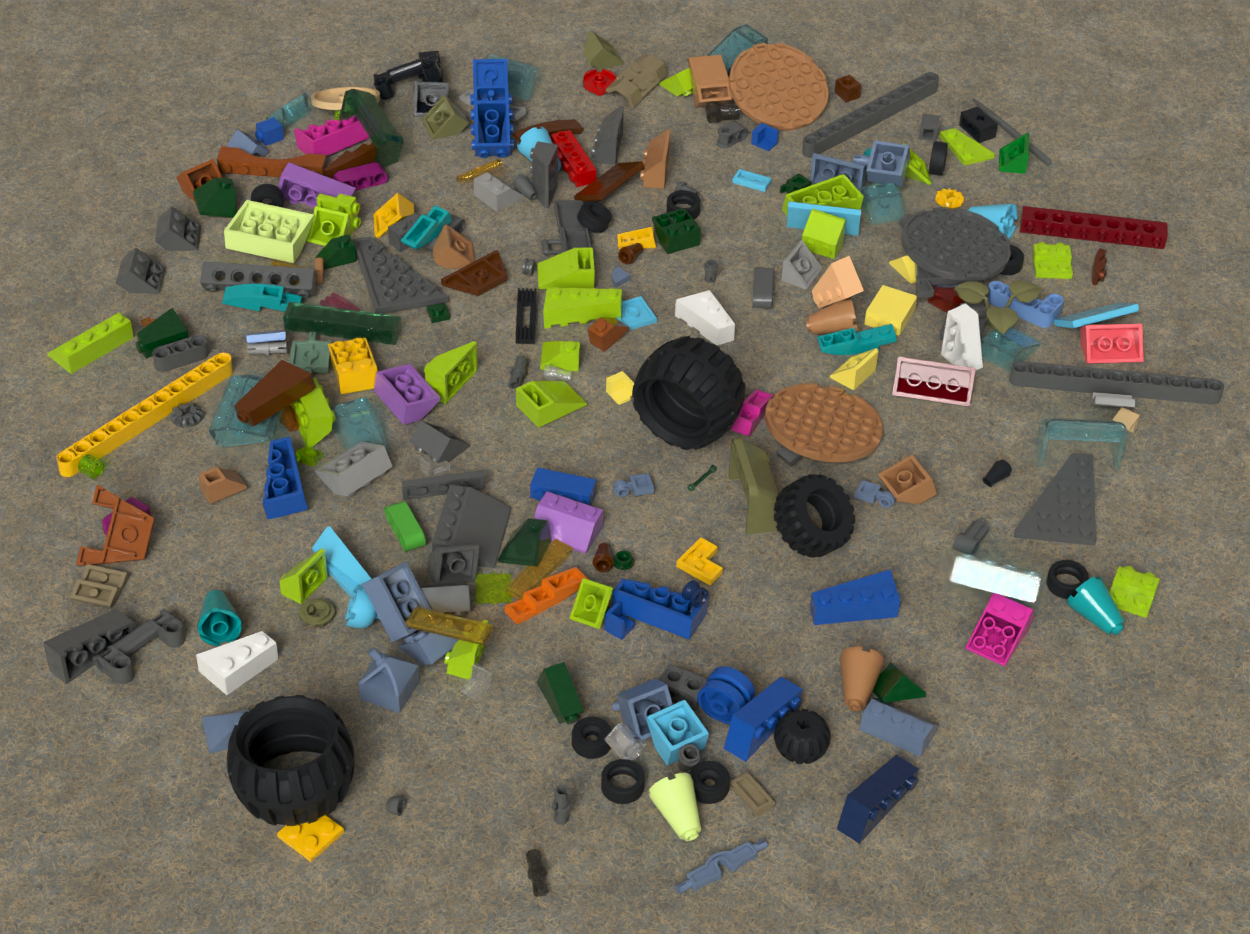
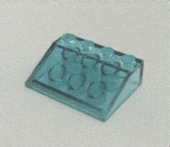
M249 374L230 377L208 430L218 447L273 440L284 408L253 427L239 421L234 407L263 377Z
M962 553V557L956 556L950 579L951 582L1031 603L1038 601L1042 577H1038V572L1026 569L1025 573L1017 571L1016 566L1004 564V568L995 566L996 561L984 558L983 562L974 560L975 556Z

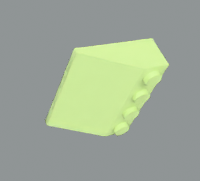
M246 200L224 230L226 249L295 263L304 247L314 220V214Z

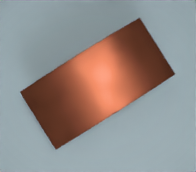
M1099 248L1095 256L1091 276L1092 284L1095 286L1099 281H1103L1107 274L1105 270L1107 250Z

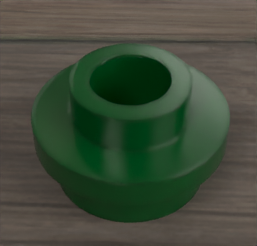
M619 551L613 558V565L617 569L628 570L634 565V558L628 551Z

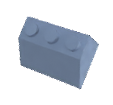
M813 153L810 181L813 184H817L845 174L862 193L867 182V168L865 165Z
M406 561L362 584L391 642L413 633L427 625L428 622L436 619Z
M872 698L862 713L860 730L921 757L940 725L889 702L883 703L879 698Z

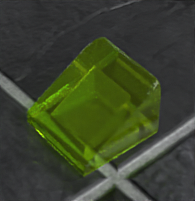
M309 447L296 451L297 462L315 467L324 456V452Z

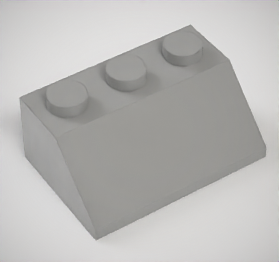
M360 441L316 469L315 472L334 494L349 497L355 494V491L360 487L369 485L374 478L386 474V471L392 467L384 445Z

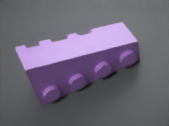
M289 162L281 174L278 187L283 193L284 200L290 201L291 204L305 203L308 207L317 206V196L319 194L337 197L340 193L354 197L356 189Z

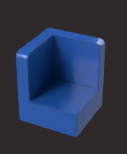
M761 123L752 131L751 144L770 151L778 144L779 130Z
M616 602L605 613L604 630L621 640L635 627V622L621 615V603Z

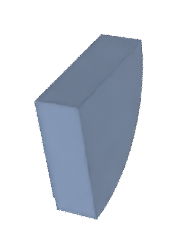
M619 266L613 270L612 284L615 287L630 281V275Z

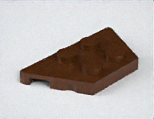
M495 250L442 278L441 285L479 296L507 281V274L503 268V262L499 258V251Z

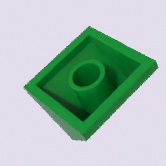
M1028 132L999 149V171L1026 174L1030 138Z

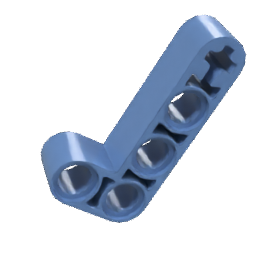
M1000 281L990 282L988 286L989 293L987 294L988 302L996 307L1005 308L1012 295L1009 291V285ZM1050 294L1043 301L1036 298L1027 303L1019 302L1014 298L1009 308L1014 310L1018 317L1039 327L1047 328L1054 323V319H1058L1061 315L1064 299L1058 294Z

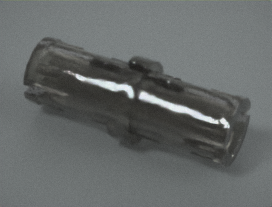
M532 849L526 853V859L529 867L527 874L532 882L533 895L535 897L546 896V893H549L545 879L547 875L546 868L542 864L541 852L537 849Z

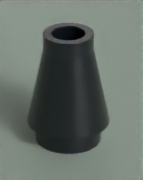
M1003 459L996 461L983 478L984 484L992 487L994 484L1009 477L1010 472H1012L1010 464Z

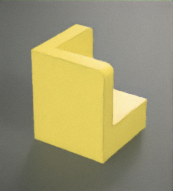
M623 371L606 378V392L617 404L620 405L631 400L630 396H632L634 382Z

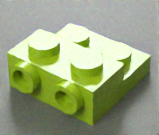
M340 193L337 197L324 194L317 196L318 207L350 215L351 234L356 228L360 227L361 218L357 216L360 204L356 202V197Z
M1045 242L1033 244L1031 256L1035 278L1072 279L1070 245H1064L1061 242L1055 245L1046 244Z
M1119 566L1109 593L1118 609L1147 618L1160 579L1150 572L1143 574L1135 571L1131 566Z

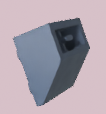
M438 618L433 622H428L418 632L405 636L403 638L404 642L399 645V648L424 666L433 664L453 649L454 644L462 637L451 618L444 620Z

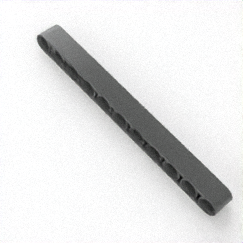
M933 72L925 73L808 134L803 138L802 154L809 158L813 157V153L821 154L937 92L939 76Z
M1025 361L1014 362L1009 377L1011 384L1021 387L1131 395L1138 398L1212 405L1218 404L1221 401L1224 384L1216 379Z

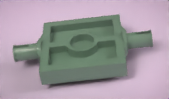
M310 332L308 340L292 341L290 364L311 374L329 373L330 353L328 344H331V341L316 340V332H313V337L312 332Z

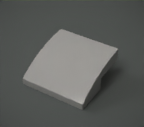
M1096 392L1090 395V403L1092 405L1135 408V399H1132L1131 395Z

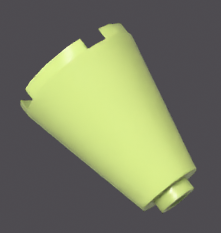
M688 773L675 774V779L669 780L668 777H665L656 782L649 789V796L678 837L682 840L692 841L699 836L698 833L701 831L693 779Z

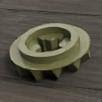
M323 599L307 601L300 608V619L304 621L306 626L311 624L314 628L316 625L323 627L325 623H331V619L334 617L333 605ZM314 610L320 614L319 617L314 614Z

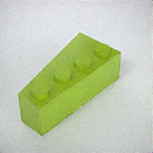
M842 174L786 194L782 211L787 216L789 202L861 210L864 196L846 175Z
M547 287L543 309L544 329L560 324V327L568 326V323L573 322L587 324L588 321L594 319L597 321L600 317L622 318V289Z

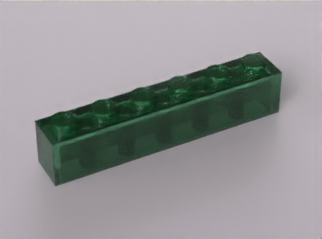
M289 302L283 315L284 329L292 332H312V334L316 332L317 335L346 339L366 338L367 342L396 345L401 332V317L295 302Z

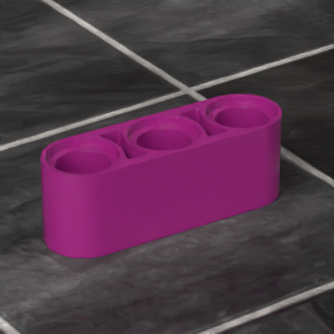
M375 162L338 171L333 179L355 187L356 191L384 184L388 180V176L382 165Z

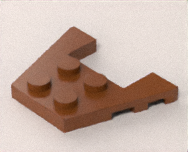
M96 485L92 504L113 509L103 551L81 546L76 565L87 566V564L98 565L145 560L155 519L105 490L103 487Z

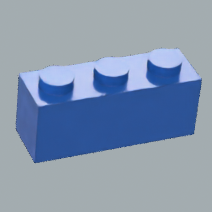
M537 468L530 484V498L541 501L545 493L550 492L591 506L596 495V479Z

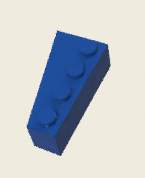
M290 436L270 441L269 465L266 471L267 481L264 487L265 497L262 503L267 519L308 510Z
M891 569L812 592L810 613L813 624L821 625L898 617L900 598Z
M783 677L778 678L732 715L724 749L747 762L773 734L782 716L801 706L803 689Z

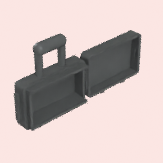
M582 200L555 201L554 210L560 240L543 239L541 245L544 255H558L573 248L592 247L593 239L590 238L588 228H584L577 219V214L584 203ZM549 244H561L562 250H550Z

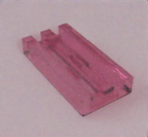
M334 292L331 293V297L327 296L325 297L326 300L322 299L320 301L322 308L346 323L360 314V308Z

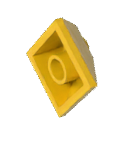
M397 192L373 214L375 237L379 238L387 234L389 226L414 214V204Z

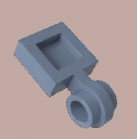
M649 474L629 476L628 482L624 480L616 481L613 490L619 497L627 496L629 490H632L633 495L637 496L653 494L654 486Z
M862 480L855 491V499L872 504L878 499L879 504L884 508L891 507L895 503V498L890 491L881 492V485Z

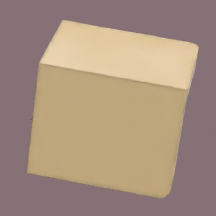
M1122 407L1111 421L1109 434L1113 435L1118 427L1134 433L1137 429L1140 415Z

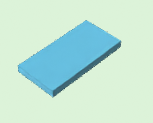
M798 202L788 203L787 227L805 229L811 210L816 209L846 219L844 234L858 236L861 210Z
M1115 303L1054 319V324L1057 327L1077 328L1137 312L1139 306L1134 303Z

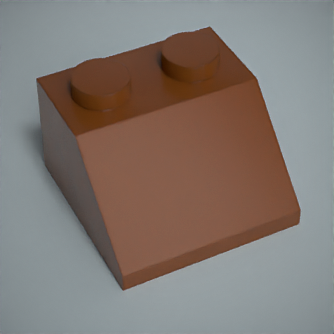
M211 159L182 172L176 178L183 192L195 202L192 194L193 190L213 178H222L214 160Z

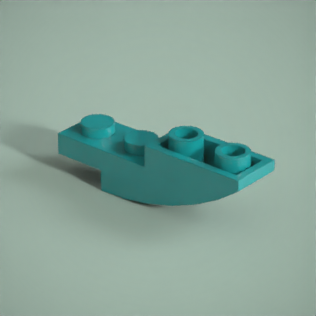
M241 284L226 287L222 304L254 311H260V307L298 315L302 296L285 293L282 286Z
M888 324L860 332H855L854 328L818 336L817 340L823 353L854 355L875 348L879 352V346L897 342V337L893 325Z

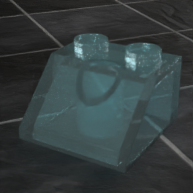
M896 183L862 187L861 194L864 198L861 207L871 225L897 222L905 215L902 194Z

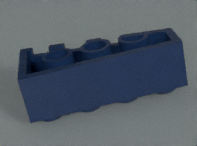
M895 755L847 795L837 830L860 844L909 790L912 791L918 782L916 776L919 769Z

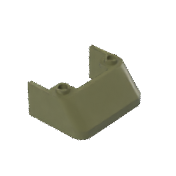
M740 437L732 438L728 478L729 480L740 479L748 502L746 535L777 531V521H774V514L776 513L774 505L777 502L778 491L769 467V455L763 449Z

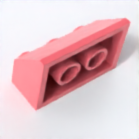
M1142 324L1085 325L1080 327V342L1086 363L1144 362Z

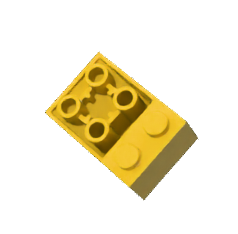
M355 338L353 340L336 341L328 344L340 394L374 389L378 369L366 338Z

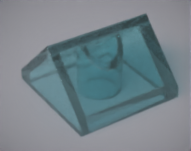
M306 92L266 117V120L274 117L285 130L309 115Z

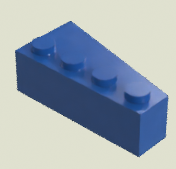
M622 578L613 590L612 606L619 602L621 603L622 615L690 639L707 614L709 596L702 606L695 608L690 604V600H685L682 597L681 593L669 591V587L652 588L648 583Z

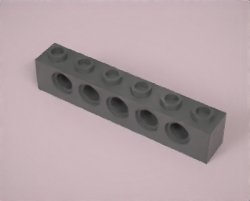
M203 262L200 283L209 292H216V290H224L225 292L226 287L241 284H269L284 287L283 292L298 294L302 298H308L309 296H315L317 273L313 268ZM221 276H226L224 280L218 281ZM244 277L241 282H236L238 278ZM258 278H263L260 283H255ZM275 280H281L279 284H273ZM294 281H300L299 284L295 286L292 285Z

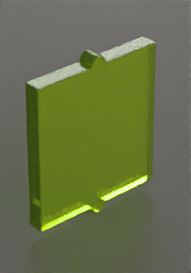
M492 572L491 574H476V604L492 603L495 605L496 603H512L510 573L495 574Z

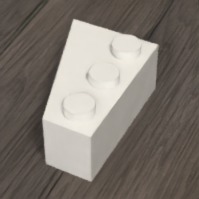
M710 290L676 299L675 317L683 319L687 322L688 326L699 330L702 336L715 345L734 341L735 323Z

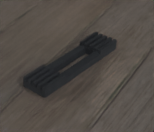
M518 288L516 344H535L536 289L528 291V288H526V291H524V288H522L521 291ZM523 306H530L529 328H527V325L522 327Z

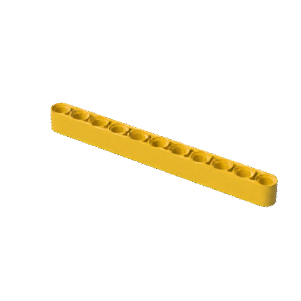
M228 353L216 354L61 451L57 455L59 473L64 477H71L170 415L174 407H178L179 404L185 405L187 402L189 403L233 374L231 355Z

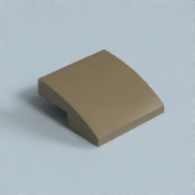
M87 564L82 578L76 581L70 599L112 608L123 590L129 575L127 572Z

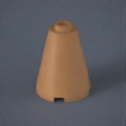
M851 297L808 315L809 319L805 320L807 331H811L812 334H830L854 328L855 332H858Z
M857 646L844 649L840 656L844 704L852 711H860L867 706L884 666V657L879 652L870 649V652L863 651V647Z

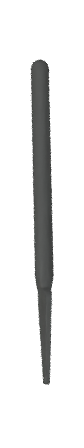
M972 99L1013 138L1017 139L1022 136L976 99ZM1029 142V151L1044 164L1051 165V159Z

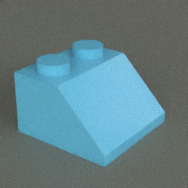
M686 700L647 716L646 720L654 747L667 766L678 761V751L684 745H694L699 751L705 749L709 733Z

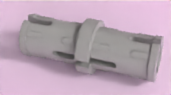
M287 341L247 343L248 355L265 354L270 356L273 353L287 354V348H279L287 347Z

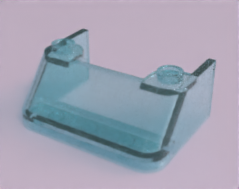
M1045 418L1040 422L1035 444L1038 467L1043 466L1048 439L1112 442L1111 453L1114 471H1118L1127 437L1126 426L1114 420Z

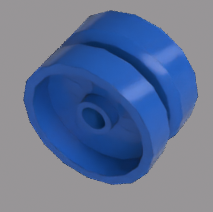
M721 666L712 671L706 683L700 689L697 701L701 709L709 717L725 724H730L732 715L754 698L755 689L747 676L731 667Z

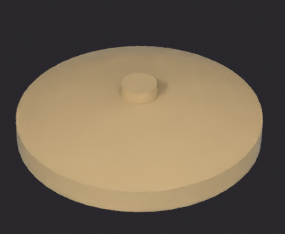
M337 87L321 90L311 95V104L314 107L341 111L342 113L363 109L380 101V92L367 87Z

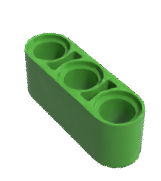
M406 501L384 507L386 518L405 552L426 546L423 531Z

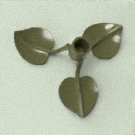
M1024 280L1011 283L1009 291L1012 295L1005 308L989 307L988 298L986 297L989 289L982 283L975 281L964 282L957 285L954 291L963 301L970 304H977L984 300L986 317L988 319L987 325L1004 335L1018 321V314L1009 308L1012 300L1016 298L1022 303L1031 302L1040 296L1042 289Z

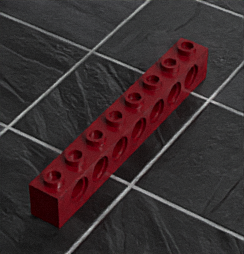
M1023 206L1020 219V233L1157 249H1165L1168 237L1167 222Z

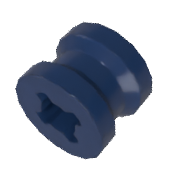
M692 580L684 586L681 595L685 600H690V604L697 608L706 602L709 591L704 587H700V583L696 580Z

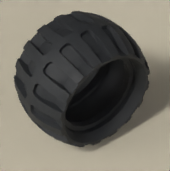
M684 336L663 344L645 360L633 385V406L635 411L638 412L642 423L656 437L661 438L671 446L674 445L684 450L691 448L696 450L718 440L732 427L742 409L746 388L740 369L736 367L733 359L728 354L726 355L720 350V347L705 341L703 338Z
M305 695L277 696L275 699L256 704L255 708L249 712L246 711L240 717L238 725L234 726L227 752L229 780L237 798L257 819L261 818L268 824L275 826L277 824L297 826V824L307 822L310 824L325 814L329 815L332 813L336 805L344 800L354 773L355 756L353 743L340 716L331 707H327L323 701L317 698H306ZM305 751L321 754L311 762L294 768L267 769L261 767L272 758L290 752Z

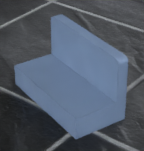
M237 129L227 147L240 148L251 155L258 153L266 156L268 150L252 136Z

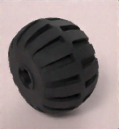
M796 709L786 713L778 721L774 730L776 748L784 758L792 763L794 761L796 764L815 762L825 754L830 745L831 735L828 724L820 715L814 711L809 712L808 709H802V711Z

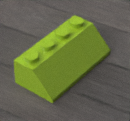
M118 312L50 351L47 355L72 374L134 338L131 321Z

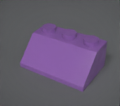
M411 364L376 372L374 392L403 425L420 421L440 401L441 397Z
M546 492L537 506L529 535L586 554L603 527V510Z

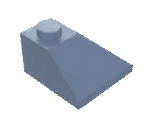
M247 708L202 717L210 753L228 750V743L235 725H238L240 717L246 711L249 712Z

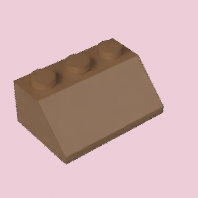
M671 129L665 130L649 142L648 149L644 151V167L640 174V180H643V187L661 189L665 187L670 154Z

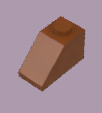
M600 317L588 328L589 340L592 345L605 352L630 328L616 318Z

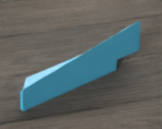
M328 526L313 545L312 551L315 553L321 548L325 550L327 572L351 598L356 597L357 593L353 592L357 584L362 585L371 580V578L333 529Z

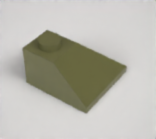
M592 30L589 32L584 55L587 58L586 62L591 67L605 69L624 64L613 45Z
M443 95L422 118L432 139L458 135L469 124L464 113L446 95Z

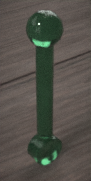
M712 465L697 481L687 486L688 491H694L700 482L717 470V467Z

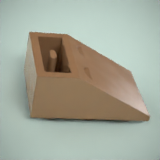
M722 56L689 57L688 62L695 108L729 104L732 100V95Z

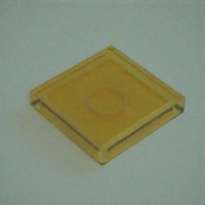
M500 159L481 165L456 177L457 181L461 183L501 166L502 162Z

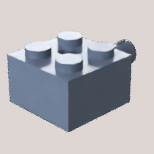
M874 140L870 156L854 154L853 163L867 167L868 182L903 187L910 160L909 145Z

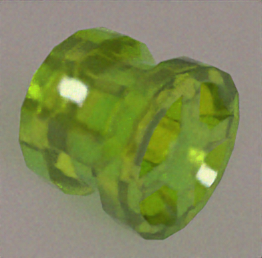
M87 454L80 460L78 470L94 480L104 471V463L99 459L95 460L94 456Z

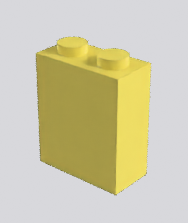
M882 285L866 310L865 325L876 328L892 324L895 334L900 336L916 310V295Z

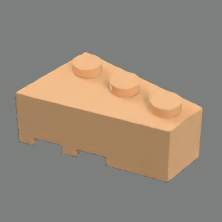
M850 256L831 263L811 291L813 300L818 308L844 300L864 291Z

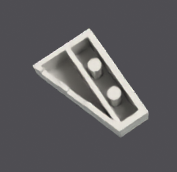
M965 303L947 313L941 355L953 365L972 367L978 370L983 367L978 314Z
M263 631L197 654L198 671L228 695L278 660L277 644Z

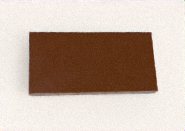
M643 162L617 163L574 196L575 200H582L583 202L601 201L643 169Z

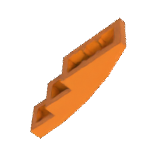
M577 567L542 579L541 586L524 592L523 599L505 605L504 612L517 625L568 598L579 590L582 578H588Z

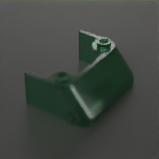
M357 89L345 91L339 119L342 121L353 116L357 117L377 148L374 163H380L383 168L397 163L404 141L377 103L376 97L370 92Z

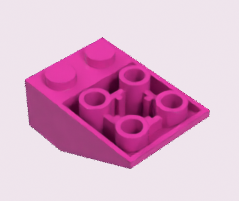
M994 592L965 649L1005 667L1035 618L1033 609Z

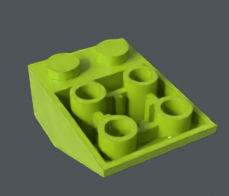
M593 247L573 248L537 263L538 289H547V287L594 288Z
M531 381L516 388V406L538 428L587 405L565 381Z

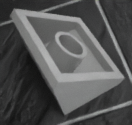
M802 240L796 244L784 259L781 281L807 289L823 267Z

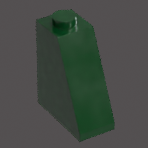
M169 309L137 333L138 342H135L137 351L143 353L146 359L153 357L152 353L155 348L188 338V331L174 309Z
M565 662L544 668L537 680V684L559 724L566 722L569 725L577 722L584 710Z

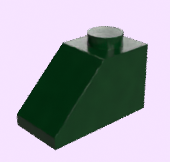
M350 235L332 238L315 259H323L324 270L356 262L355 244Z

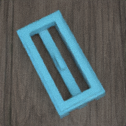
M742 169L737 171L732 180V183L763 192L766 191V188L772 182L770 177Z

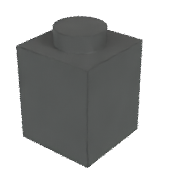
M922 115L919 139L936 141L940 116Z

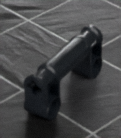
M434 53V56L423 57L388 69L387 72L379 75L374 74V86L380 92V98L386 100L394 95V83L423 73L428 82H438L442 78L441 59L438 53Z

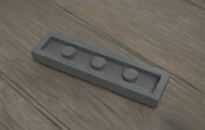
M483 470L402 481L403 500L447 495L450 484L483 490Z

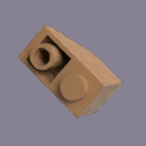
M215 467L198 474L201 493L210 504L247 489V485L238 473L220 467Z

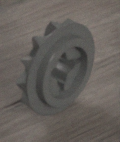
M188 402L185 405L179 404L170 413L172 422L180 427L194 426L203 418L201 406H196L195 403L191 405Z

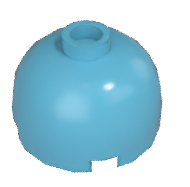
M357 584L353 590L354 593H357L356 597L350 598L345 620L348 618L349 620L345 623V626L362 629L372 625L375 619L379 620V617L363 586Z

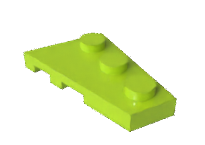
M956 128L940 132L939 137L943 142L948 143V148L964 166L994 159L995 153Z

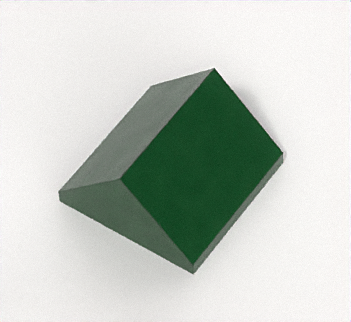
M892 662L879 675L873 693L883 703L926 697V692Z

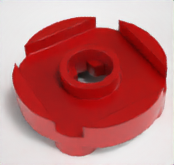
M597 69L587 71L583 76V87L598 96L608 93L606 88L615 81V74L606 69H602V72H596Z

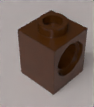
M849 74L836 79L835 93L846 103L860 98L861 84Z

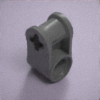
M734 120L730 121L728 124L718 128L719 139L716 145L723 149L729 148L743 141L748 135V129Z

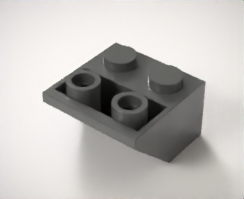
M171 206L158 218L155 242L168 251L197 250L200 225L185 216L180 210Z
M134 248L122 259L116 284L129 293L158 294L165 268L147 256L146 253L138 248Z

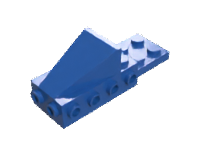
M474 59V94H470V105H474V109H471V120H474V124H471V135H475V140H472V150H475V156L481 158L489 156L503 158L510 156V149H514V139H510V134H513V124H510L509 119H513V111L509 109V104H512V94H509L507 59Z

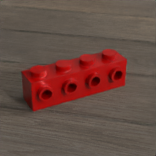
M571 130L551 134L552 143L558 145V158L562 164V169L564 172H567L570 182H573L577 188L589 185L596 180V168Z

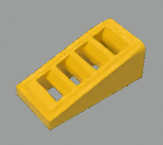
M653 227L617 234L619 249L635 243H640L643 248H656Z

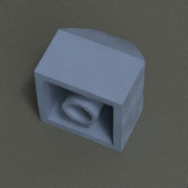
M373 647L368 651L373 661L358 682L360 700L400 713L419 683V665L378 652Z
M655 678L616 694L618 702H613L612 709L613 711H621L626 734L640 742L651 737L646 720L647 716L672 705L668 685Z

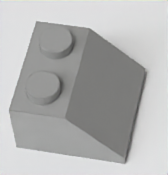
M489 172L474 178V196L496 212L524 198V195Z

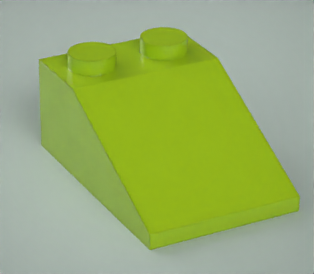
M473 341L440 354L426 364L424 368L425 381L441 397L439 402L447 404L478 371L477 342Z

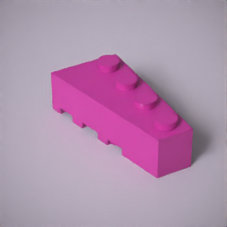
M363 111L342 116L339 121L327 120L324 125H309V129L306 130L294 129L297 147L302 152L326 156L335 154L344 148L351 147L353 144L374 136L372 117Z

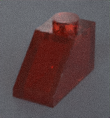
M932 287L934 295L933 297H928L929 304L945 313L959 307L961 303H966L954 291L955 287Z

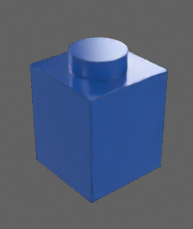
M274 117L256 124V139L265 146L284 140L283 126Z

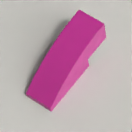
M758 389L752 392L744 400L740 414L732 425L731 430L750 436L765 415L767 403L774 395Z

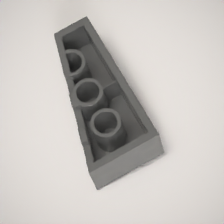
M114 609L43 642L50 672L67 685L95 665L93 661L95 655H101L108 650L111 644L113 645L135 630L133 621L118 609Z

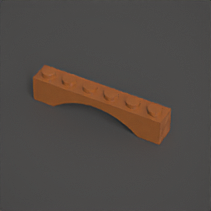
M221 146L217 157L219 172L280 178L289 162L324 176L323 170L327 167L326 155L308 153L288 159H267L246 153L240 148Z

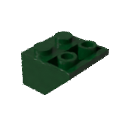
M685 208L652 217L658 242L667 254L700 245L701 228Z

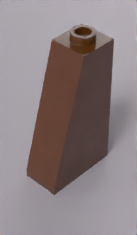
M281 360L234 405L237 418L242 423H247L253 427L313 391L316 386L312 374Z

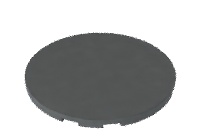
M936 207L930 211L922 210L907 220L901 235L902 246L914 263L934 275L950 280L969 282L992 278L1006 268L1011 255L1009 239L1006 234H1002L995 223L977 213L960 208L958 211L949 210L948 207Z

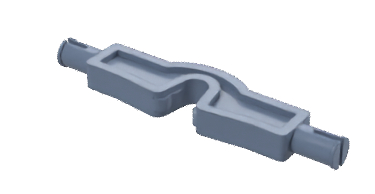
M761 839L754 844L748 841L731 851L717 852L710 856L703 866L686 874V880L675 885V889L681 894L690 888L695 891L707 884L720 880L722 872L718 865H724L734 872L757 858V852L767 848L768 844L765 839Z

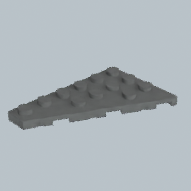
M371 236L352 239L375 314L448 302L446 293L443 295L425 277L410 270L409 265L403 263L393 253L389 254L385 251L384 246L378 244Z
M1071 454L1017 526L1014 538L1095 546L1093 455Z

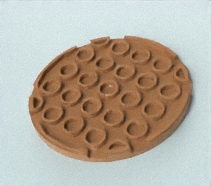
M761 43L753 45L752 48L744 50L739 54L729 74L730 92L740 110L758 124L764 123L778 130H795L812 124L820 117L828 101L829 89L827 88L826 77L821 68H818L814 60L807 54L786 44Z
M809 383L789 386L778 391L768 401L766 406L765 423L772 436L789 450L810 459L825 462L855 461L871 454L881 442L883 434L882 421L875 409L859 396L849 395L844 392V389L829 385V388Z

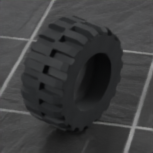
M809 474L785 486L776 498L774 521H777V531L782 534V540L789 544L788 547L793 551L797 550V553L800 555H807L810 558L822 557L842 547L849 541L851 534H853L854 526L852 524L855 523L854 507L849 502V495L844 493V488L841 485H837L835 480L827 479V476L821 474ZM807 502L818 511L822 520V529L818 528L810 519L807 512Z

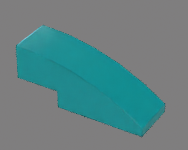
M434 205L427 215L422 214L401 239V243L415 250L428 244L441 233L444 225H449L452 222L450 213Z

